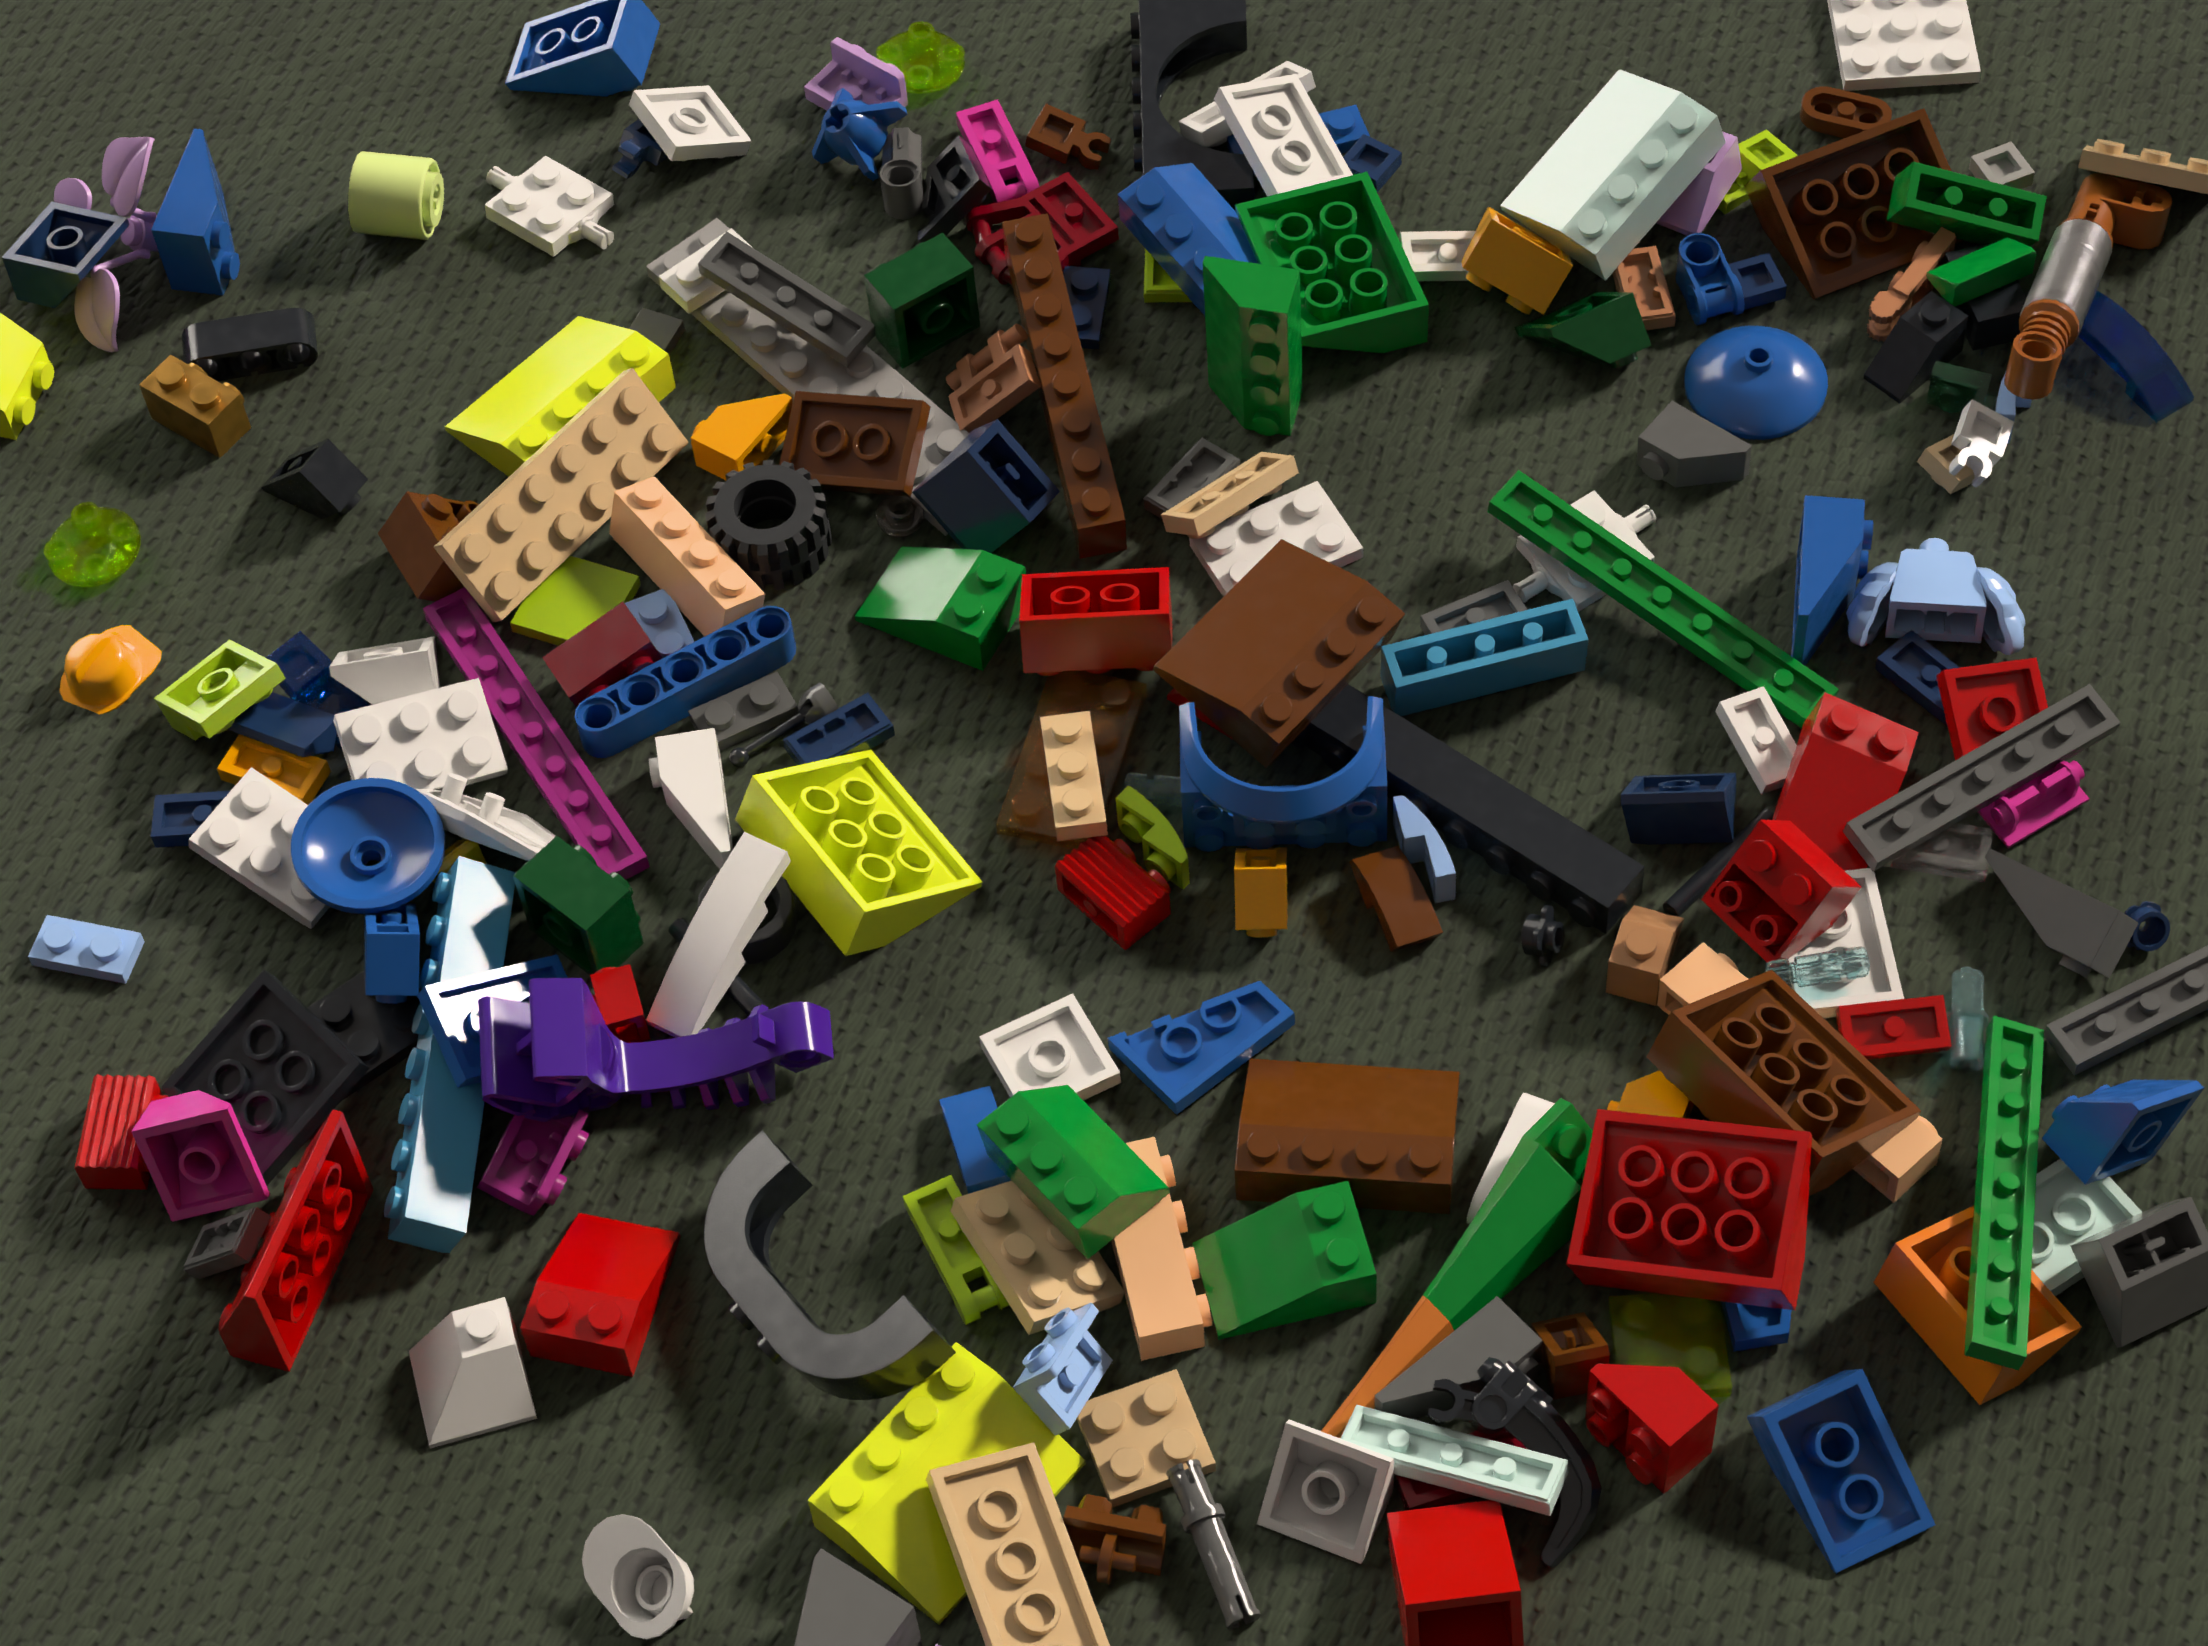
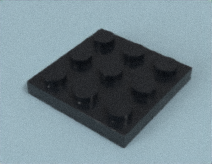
M263 970L162 1085L161 1089L169 1097L200 1090L230 1103L266 1186H268L328 1117L332 1109L336 1108L370 1068L274 975Z

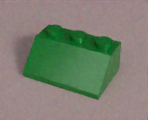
M1069 1085L1018 1091L976 1124L987 1155L1087 1260L1170 1193L1169 1187Z

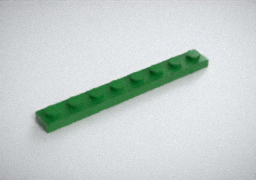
M1520 470L1489 501L1487 512L1743 689L1749 692L1764 686L1778 713L1801 729L1804 721L1825 692L1837 697L1839 689Z
M1993 1015L1986 1028L1964 1355L2019 1371L2027 1358L2044 1030Z

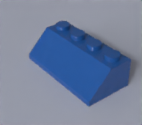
M1193 163L1155 167L1118 193L1120 220L1204 316V256L1258 264L1237 213Z

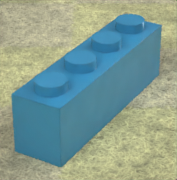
M1573 599L1381 646L1380 677L1392 711L1399 716H1404L1584 671L1589 639Z

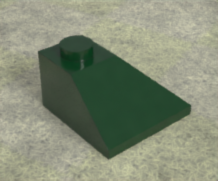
M1594 292L1514 327L1520 337L1593 363H1609L1611 368H1618L1638 359L1636 352L1651 346L1633 292Z

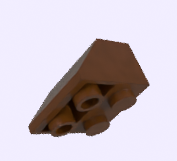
M407 491L378 532L379 537L417 599L436 602L464 588V585L434 549V546L479 505L478 503L470 500L463 502L447 499L436 494L425 495Z

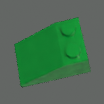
M901 547L855 615V621L983 671L1020 614L1022 574H1026V569L1023 565L984 550Z
M1349 1181L1294 1193L1192 1243L1218 1340L1377 1303V1274Z

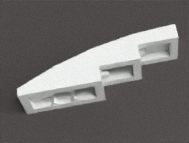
M746 832L742 834L714 879L672 959L646 1021L648 1025L675 1038L697 1034L703 1028L745 964L741 952L768 913L764 901L791 862L787 851Z

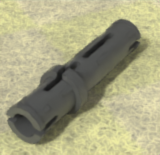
M1197 1459L1188 1460V1469L1184 1470L1183 1464L1180 1463L1170 1468L1166 1475L1168 1480L1171 1481L1184 1514L1181 1518L1184 1532L1192 1534L1226 1620V1627L1228 1630H1233L1240 1627V1620H1243L1245 1625L1258 1620L1261 1614L1255 1605L1222 1520L1226 1516L1221 1504L1214 1502L1202 1472L1200 1461Z

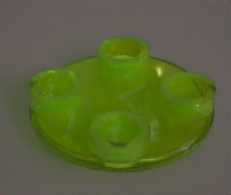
M923 21L912 23L908 31L893 36L885 43L879 45L876 50L877 59L885 63H891L903 72L908 93L926 94L943 90L959 79L965 67L964 48L949 36L934 31L932 24Z
M83 502L75 506L71 512V517L56 529L50 541L44 547V555L54 575L64 583L76 587H96L115 580L130 568L139 553L141 535L135 521L125 512L110 507H97L92 502Z

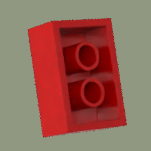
M1169 567L1022 574L1019 624L1023 673L1053 676L1060 674L1062 671L1086 670L1094 674L1105 673L1111 669L1124 668L1153 671L1154 665L1172 649V607Z

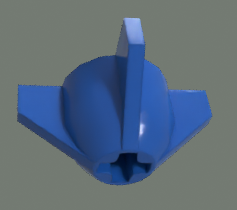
M844 88L836 92L830 108L823 116L821 130L812 150L813 158L822 164L839 157L850 165H858L862 173L874 181L879 178L873 159L881 152L886 143L887 127L908 115L906 108L897 101L868 105L861 100H854L852 94Z

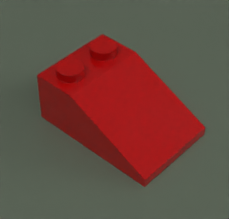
M1825 692L1804 721L1772 820H1790L1844 871L1867 868L1868 864L1843 833L1847 822L1898 794L1919 732Z
M578 1213L537 1279L520 1329L530 1356L633 1377L681 1237L680 1233Z

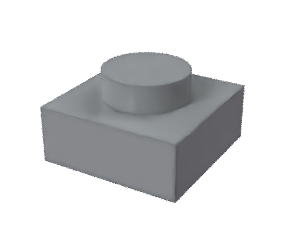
M2012 141L1973 155L1970 159L1969 170L1975 178L2017 189L2033 185L2035 172Z

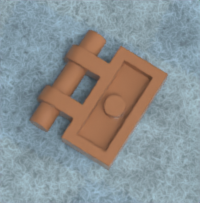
M1015 324L1005 332L1002 330L997 331L988 338L987 346L975 355L967 354L956 363L957 368L946 376L948 385L954 390L948 397L960 431L966 430L968 433H971L972 430L998 419L1041 387L1031 353L1020 345L1028 338L1026 331L1021 325Z

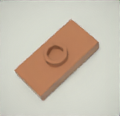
M1656 246L1633 249L1612 273L1617 292H1633L1646 330L1674 327L1676 315Z

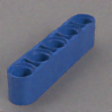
M777 606L759 608L583 700L575 710V720L584 750L596 758L613 756L689 716V710L750 684L789 663L796 654V642L789 613Z

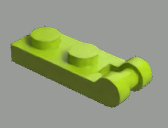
M949 1175L904 1195L903 1201L915 1228L954 1300L964 1324L967 1325L980 1319V1312L996 1305L999 1309L1009 1306V1303L950 1211L955 1198L962 1196L952 1175ZM983 1276L988 1286L971 1293L966 1283Z

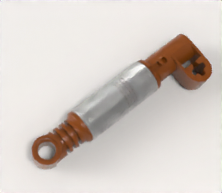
M2100 172L2090 174L2083 180L2068 218L2059 224L2051 238L2020 313V334L2013 340L2004 379L2007 390L2012 394L2031 400L2041 399L2050 394L2065 349L2074 343L2082 329L2110 259L2113 243L2137 249H2152L2159 246L2163 240L2172 205V197L2169 192L2153 184Z

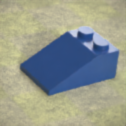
M591 0L527 22L524 25L505 84L510 90L609 96L621 91H631L642 85L660 22L642 0Z
M194 129L151 232L172 289L224 295L229 281L235 280L238 276L240 259L239 255L235 252L223 190L204 132L201 129Z
M1807 495L1804 497L1796 560L1791 656L1805 666L1854 598L1857 579L1862 580L1867 574L1868 550H1871L1873 520H1864L1865 500Z
M1863 1369L1839 1372L1747 1416L1768 1464L1834 1573H1838L1936 1525Z

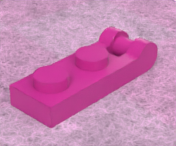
M998 99L956 112L957 126L964 140L972 146L992 188L989 192L993 203L1020 198L1040 187ZM1016 177L1019 181L1007 186L1004 181Z

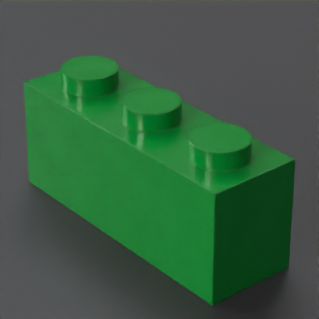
M1912 162L1895 176L1887 221L1932 233H1937L1943 227L1955 233L1956 239L1978 245L2000 241L2008 237L2027 246H2032L2039 241L2047 196Z

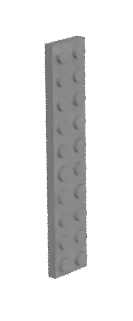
M718 218L714 219L646 266L648 277L661 287L659 275L730 230V228ZM726 290L691 312L696 319L782 394L785 393L791 396L793 401L796 391L924 400L931 408L912 492L970 434L966 430L960 431L956 421L867 345L852 363L846 367ZM913 493L911 497L900 496L945 536L948 535L946 530Z

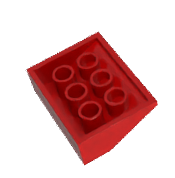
M332 1109L306 1148L298 1167H293L289 1171L284 1184V1197L277 1211L270 1213L271 1218L262 1235L263 1241L255 1258L252 1257L250 1262L246 1263L243 1268L241 1287L233 1304L229 1303L221 1314L219 1334L230 1356L290 1371L373 1192V1186L344 1114L341 1111Z
M1597 1109L1567 1265L1579 1280L1587 1285L1796 1310L1805 1260L1812 1134L1807 1131Z

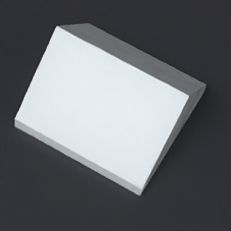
M1288 1420L1284 1427L1257 1524L1361 1564L1393 1494L1394 1459Z

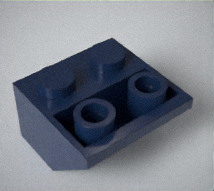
M997 419L972 430L912 493L961 549L984 550L992 553L1027 526L1060 491Z

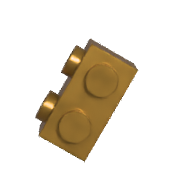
M169 355L139 384L153 420L219 458L251 429L243 405L245 400L240 391L230 383L224 382L221 384L209 377L195 363L186 364L178 358Z

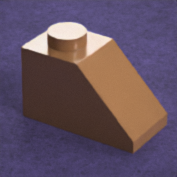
M1634 905L1622 919L1608 961L1606 993L1656 1006L1659 981L1668 972L1684 918Z

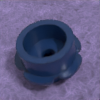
M2144 901L2140 906L2133 905L2124 912V914L2139 923L2127 947L2131 948L2134 946L2136 950L2154 951L2160 948L2168 939L2170 923L2168 918L2161 913V907L2156 903ZM2145 922L2143 928L2139 930L2140 924Z

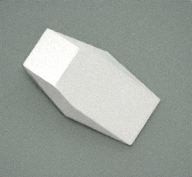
M449 773L443 790L415 789L424 795L435 807L441 818L444 830L529 861L556 836L528 815L503 807L505 799L499 795L486 793L483 801L463 795L467 779L462 776Z

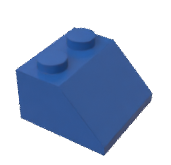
M2133 1079L2113 1087L2106 1084L2096 1089L2092 1094L2080 1098L2073 1095L2062 1101L2053 1111L2051 1117L2054 1119V1122L2042 1139L2075 1175L2087 1185L2152 1160L2204 1090V1087L2197 1080Z

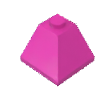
M200 1090L150 1102L131 1131L172 1222L267 1200L270 1196V1192L233 1108L226 1101Z

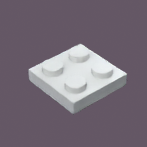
M709 85L633 91L629 106L671 161L747 155L752 142Z
M1073 993L979 1036L981 1048L1010 1098L1018 1091L1069 1085L1082 1100H1086L1121 1083L1120 1071Z

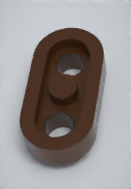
M1820 86L1810 89L1802 97L1800 110L1802 123L1813 131L1841 138H1847L1889 122L1892 118V111L1886 102L1854 92Z

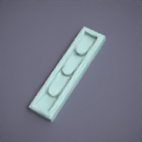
M1357 1404L1340 1438L1393 1458L1394 1474L1549 1516H1551L1569 1473L1568 1460Z

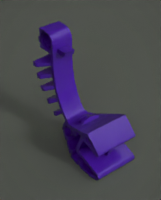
M582 978L530 979L528 981L529 1003L493 996H485L478 999L482 1100L502 1111L517 1116L525 1115L527 1119L541 1122L574 1116L579 1109L587 1113L608 1108L626 1094H640L641 1108L653 1107L652 1093L670 1091L674 1109L686 1108L685 1088L699 1086L704 1105L708 1110L719 1109L718 1080L722 1079L726 1082L733 1104L737 1107L749 1105L748 1072L760 1100L768 1104L776 1101L775 1064L798 1073L834 1059L830 1011L810 1002H790L772 1009L761 1004L753 1008L748 1018L740 1020L737 1017L729 1019L723 1027L712 1030L710 1028L701 1029L697 1034L672 1039L625 1043L614 1036L608 1029L587 984Z

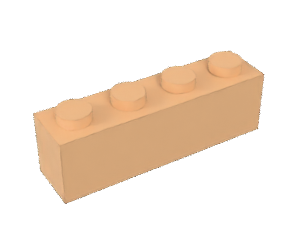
M655 477L614 491L609 534L660 589L666 591L676 602L679 610L704 637L763 607L765 593Z
M1155 1137L1126 1143L1168 1187L1176 1186L1170 1156L1159 1155ZM1170 1193L1111 1240L1141 1361L1205 1347L1204 1327L1212 1326L1206 1294L1196 1295L1192 1280L1200 1279L1194 1247L1184 1248L1180 1235L1181 1233L1188 1232L1183 1204L1181 1200L1172 1202Z

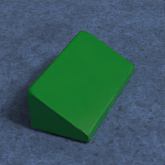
M2007 237L1930 270L1926 273V277L1941 296L1956 307L2032 274L2036 251L2030 246Z

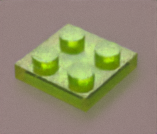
M1659 1293L1609 1296L1608 1310L1615 1364L1679 1367L1711 1398L1731 1396L1732 1383L1720 1301Z

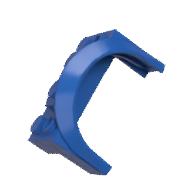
M1368 696L1366 726H1363V744L1355 757L1344 768L1318 782L1290 786L1253 785L1233 778L1220 770L1211 762L1201 747V731H1197L1194 702L1179 706L1180 779L1184 848L1196 847L1201 851L1207 852L1219 850L1223 846H1248L1251 849H1268L1273 845L1298 844L1304 848H1317L1324 843L1348 842L1351 845L1363 847L1369 846L1376 841H1387V770L1382 698Z

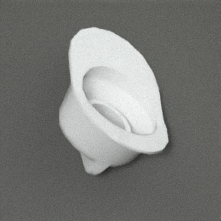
M621 1514L607 1517L593 1528L585 1542L582 1556L585 1579L597 1598L614 1616L619 1625L631 1636L646 1640L662 1636L678 1620L687 1619L693 1613L690 1608L694 1594L693 1575L687 1563L674 1554L651 1526L638 1517Z

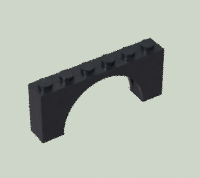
M1139 0V12L1130 13L1132 40L1140 39V45H1131L1132 72L1141 73V77L1132 78L1133 105H1141V110L1133 111L1134 138H1142V144L1133 145L1135 172L1143 171V175H1145L1155 167L1193 163L1235 210V204L1254 200L1253 169L1245 155L1213 150L1185 138L1167 122L1159 105L1168 87L1190 67L1214 56L1247 50L1246 0Z

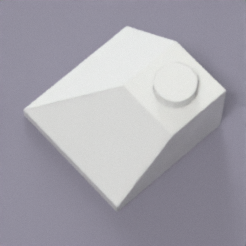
M435 636L339 652L329 666L331 677L372 705L440 688Z
M505 1297L452 1311L409 1350L430 1449L537 1419L516 1326Z

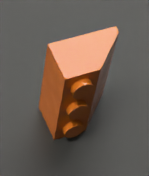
M1973 1205L1896 1242L1875 1278L1874 1284L1977 1403L1981 1405L2019 1386L2078 1334L2082 1326L2031 1270L2027 1358L2019 1371L1964 1355L1974 1217Z

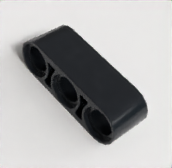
M286 308L192 324L184 329L182 333L183 362L186 364H197L209 377L216 381L252 376L251 372L258 371L259 375L295 369L298 364H304V367L313 365L318 358L315 318L306 309Z

